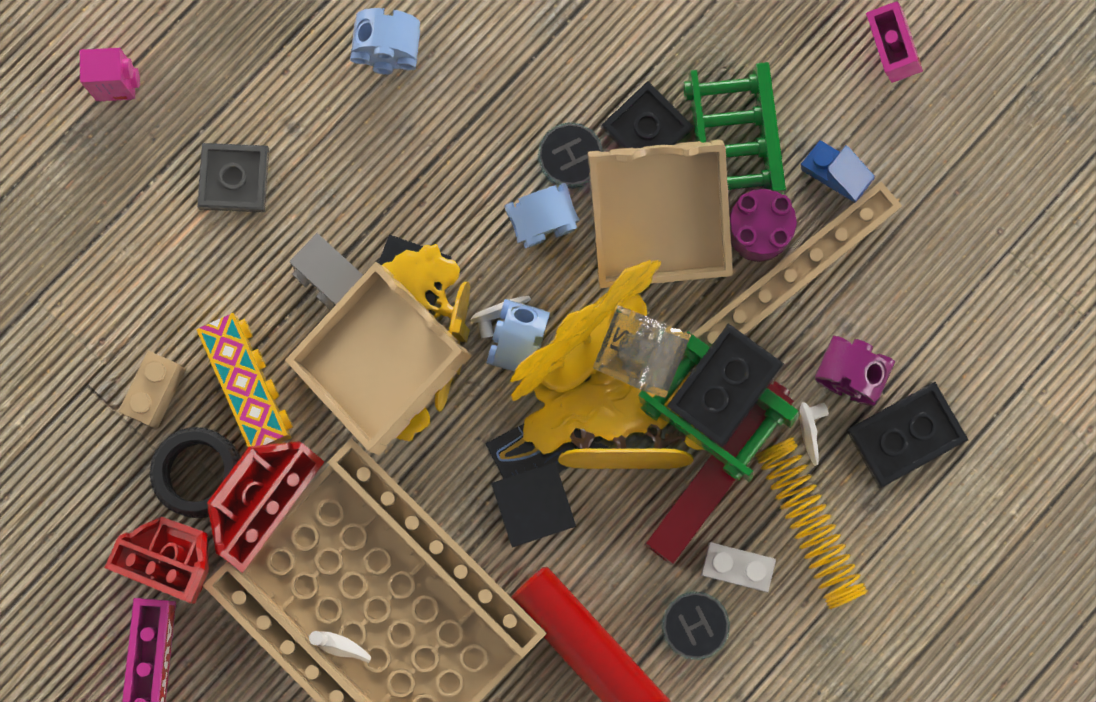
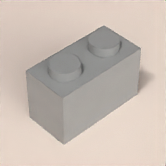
M318 233L289 261L295 269L292 275L304 287H307L309 284L314 286L319 291L316 297L329 310L363 276Z

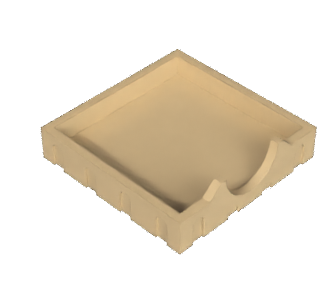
M722 139L710 140V142L705 143L698 141L677 143L676 145L612 149L608 152H588L596 261L598 265L597 274L600 288H610L625 268L638 265L647 260H651V262L654 260L661 261L660 268L652 276L651 284L733 276L726 148Z
M375 262L285 361L367 451L380 456L391 440L395 439L409 425L410 420L423 410L434 398L433 395L451 380L461 365H465L472 355L457 343L458 341L437 322L436 318L399 281L393 278L394 275L387 268Z

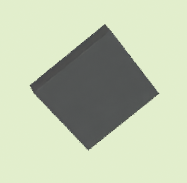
M202 143L198 209L265 212L269 147L264 145Z

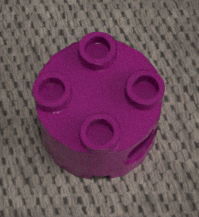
M768 189L752 190L741 195L729 215L731 246L744 259L755 262L769 261L777 257L787 247L796 230L797 220L791 200L786 195Z
M833 335L814 378L818 384L839 396H842L844 393L850 396L851 401L867 406H875L894 367L895 360L882 354L876 355L872 353L873 346L865 341L854 339L851 344L848 340Z

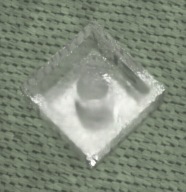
M618 305L593 369L641 390L666 398L691 334Z

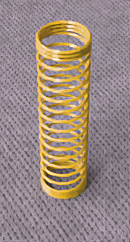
M791 437L757 453L755 457L759 464L766 462L762 465L761 470H767L784 464L768 474L765 478L766 480L791 473L771 485L770 489L775 490L797 482L776 495L775 499L779 500L802 492L782 504L780 509H787L809 501L787 514L784 519H791L815 510L790 525L789 529H795L820 520L795 535L794 539H800L825 530L801 544L799 549L832 539L806 554L804 559L837 549L811 564L808 569L842 559L816 574L813 579L849 568L818 587V589H823L854 578L823 596V599H826L825 603H827L828 609H834L866 594L868 590L864 586L865 583L848 587L860 578V574H852L841 578L856 566L855 564H848L836 568L847 561L851 556L850 554H843L829 559L846 547L845 544L824 549L837 541L841 534H834L819 539L835 529L836 524L812 530L830 519L831 514H825L805 521L825 509L827 505L821 504L799 512L819 500L822 495L817 494L794 502L814 490L817 485L812 484L789 492L809 480L812 475L808 474L781 484L808 466L804 464L776 474L800 460L803 456L800 454L771 464L798 447L795 444L794 438Z

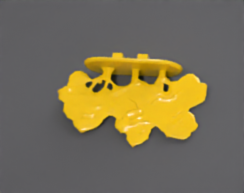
M437 244L432 246L425 245L419 252L405 250L397 255L392 262L382 265L428 311L436 312L435 318L441 315L449 317L451 322L448 332L458 341L459 345L460 342L467 343L470 329L466 326L465 320L470 298L469 282L461 284L455 304L451 306L446 298L445 290L457 281L460 275V268L454 260H448L441 256ZM440 282L442 290H437L434 283ZM428 290H431L439 297L436 304H441L440 308L430 305L427 301L425 293ZM461 367L456 371V374L460 375ZM452 378L441 390L439 389L435 393L434 402L438 412H441L446 404ZM426 407L410 420L409 425L396 439L411 441L415 433L421 432L430 425V415Z
M647 260L638 265L625 268L611 285L608 292L603 294L596 302L584 307L581 311L569 313L557 328L555 338L548 345L534 351L515 369L510 382L519 380L521 382L512 392V400L516 401L521 396L531 393L540 383L553 391H570L584 382L591 374L594 375L602 368V364L615 354L616 350L607 347L608 343L618 346L622 350L646 322L647 307L639 293L649 287L653 280L652 276L660 268L661 261L654 260L651 262V260ZM615 326L618 327L614 336L622 329L627 331L626 338L622 343H619V340L624 337V333H621L615 340H610Z

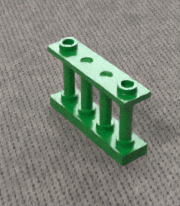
M769 62L756 63L752 74L748 75V78L699 83L697 70H690L688 81L683 82L685 101H691L696 142H706L705 128L753 123L754 126H759L761 138H757L756 142L725 145L726 158L758 155V158L763 157L765 170H761L760 174L727 177L728 190L762 187V189L776 191L783 195L786 191ZM748 91L750 95L755 94L756 106H753L752 110L703 115L701 96Z
M687 331L680 340L683 359L654 397L643 390L639 393L640 403L643 404L641 410L654 420L661 417L724 463L723 470L734 479L740 481L743 477L750 482L753 478V470L747 467V464L776 426L781 427L782 424L789 428L793 426L798 419L799 410L767 388L756 403L766 411L764 414L766 418L736 457L729 454L710 438L691 426L682 417L677 416L664 406L692 368L698 365L710 348Z

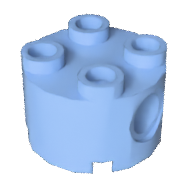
M370 8L359 11L356 14V21L354 23L350 61L356 64L373 66V71L378 74H392L393 69L415 70L420 38L419 19L398 10H393V16L384 15L385 8Z
M562 183L559 187H556V185L518 198L519 203L515 204L516 207L513 202L504 205L514 227L517 243H523L525 249L543 243L546 240L545 235L554 232L557 238L577 229L576 223L580 221L572 204L566 183Z
M505 299L499 317L505 319V321H497L492 338L498 345H491L486 364L515 372V369L534 351L540 349L550 312Z

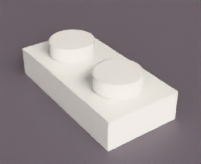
M709 542L701 576L768 592L776 559Z

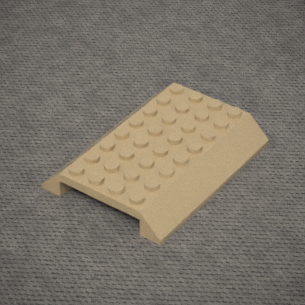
M352 438L327 462L329 466L302 492L243 573L226 562L202 585L316 702H480L547 634ZM314 631L332 632L342 635L365 650L371 656V660L367 663L353 657H339L329 654L316 645L311 644L309 636Z

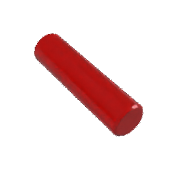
M542 567L511 596L547 633L544 639L602 702H671L548 567Z

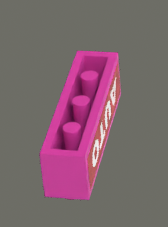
M133 599L122 702H166L176 601Z

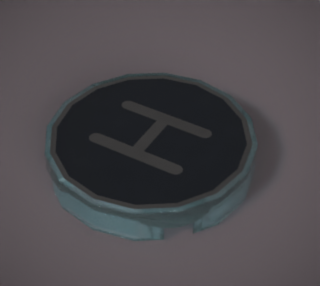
M567 122L556 125L545 134L539 144L538 161L541 172L555 185L566 183L570 189L587 185L590 182L588 152H603L600 139L593 130L582 124Z
M692 591L679 595L668 604L663 614L661 629L665 642L673 652L686 659L701 660L712 657L723 648L729 637L730 621L726 609L718 599L707 593Z

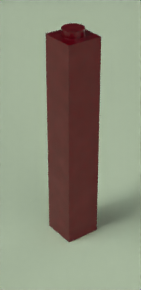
M774 381L768 387L769 390L790 405L794 402L789 397L790 391L780 383ZM756 404L723 449L736 457L766 418L764 415L766 411ZM710 455L644 544L670 565L675 563L736 480L723 470L725 464L713 455Z

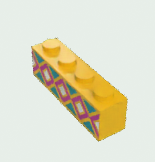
M231 313L196 329L247 446L278 444L291 439L289 429L293 428V424L285 409L280 411L275 399L279 398L280 395L273 380L266 381L262 369L266 367V363L259 349L253 351L248 339L253 337L247 321L245 319L239 320L234 313Z

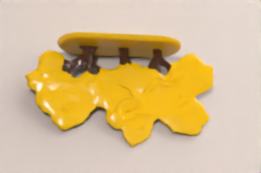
M612 355L602 364V368L594 375L591 374L589 380L582 382L570 391H553L540 383L534 389L537 399L544 403V407L524 419L523 440L533 442L535 448L539 449L543 454L552 453L563 443L572 442L579 448L566 451L558 458L560 464L571 468H680L692 464L694 459L686 451L666 449L671 443L682 440L690 448L704 450L687 436H679L680 431L675 429L672 435L665 434V439L661 438L662 430L668 422L661 417L654 420L641 410L643 404L640 403L638 396L642 391L640 389V378L631 370H624L622 362L615 355ZM690 372L679 385V387L675 390V392L672 394L669 400L665 403V407H667L669 402L672 400V398L681 388L683 383L689 377V375L691 374ZM671 373L664 375L657 382V385L650 392L646 393L654 397ZM651 426L658 429L657 435L651 433ZM576 428L581 429V438L575 437L574 430ZM634 432L645 433L653 439L654 449H626V438ZM598 436L617 444V449H589L594 438Z

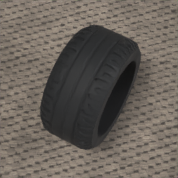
M190 427L171 434L159 445L151 461L150 481L157 498L169 510L190 518L209 517L207 502L211 497L203 501L191 502L181 498L174 491L170 473L175 458L190 446L197 444L210 446L223 459L224 481L241 456L236 447L221 434L207 428Z

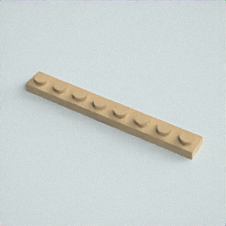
M880 181L859 198L856 203H853L696 330L693 335L709 347L712 346L728 323L746 335L895 214L902 205ZM679 344V345L677 346V349L681 352V354H683V351L681 350V347H680V344Z

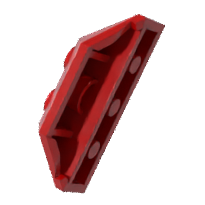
M300 441L248 447L207 502L216 554L243 573L325 461Z
M161 516L139 526L130 534L126 532L118 536L104 568L188 603L195 604L209 572L208 534Z

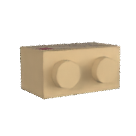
M148 350L118 412L157 430L186 369L180 364Z

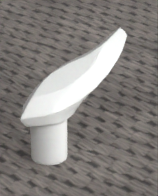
M522 296L509 300L525 304L531 298L530 296ZM504 302L479 311L470 319L473 323L478 322L481 339L493 336L491 320L500 317Z
M802 402L799 411L802 437L813 465L816 466L819 463L818 431L814 420L827 416L829 414L828 408L825 403L809 407L806 403Z
M314 631L309 636L311 644L316 645L329 654L339 657H353L367 663L371 660V656L365 650L342 635L332 632Z

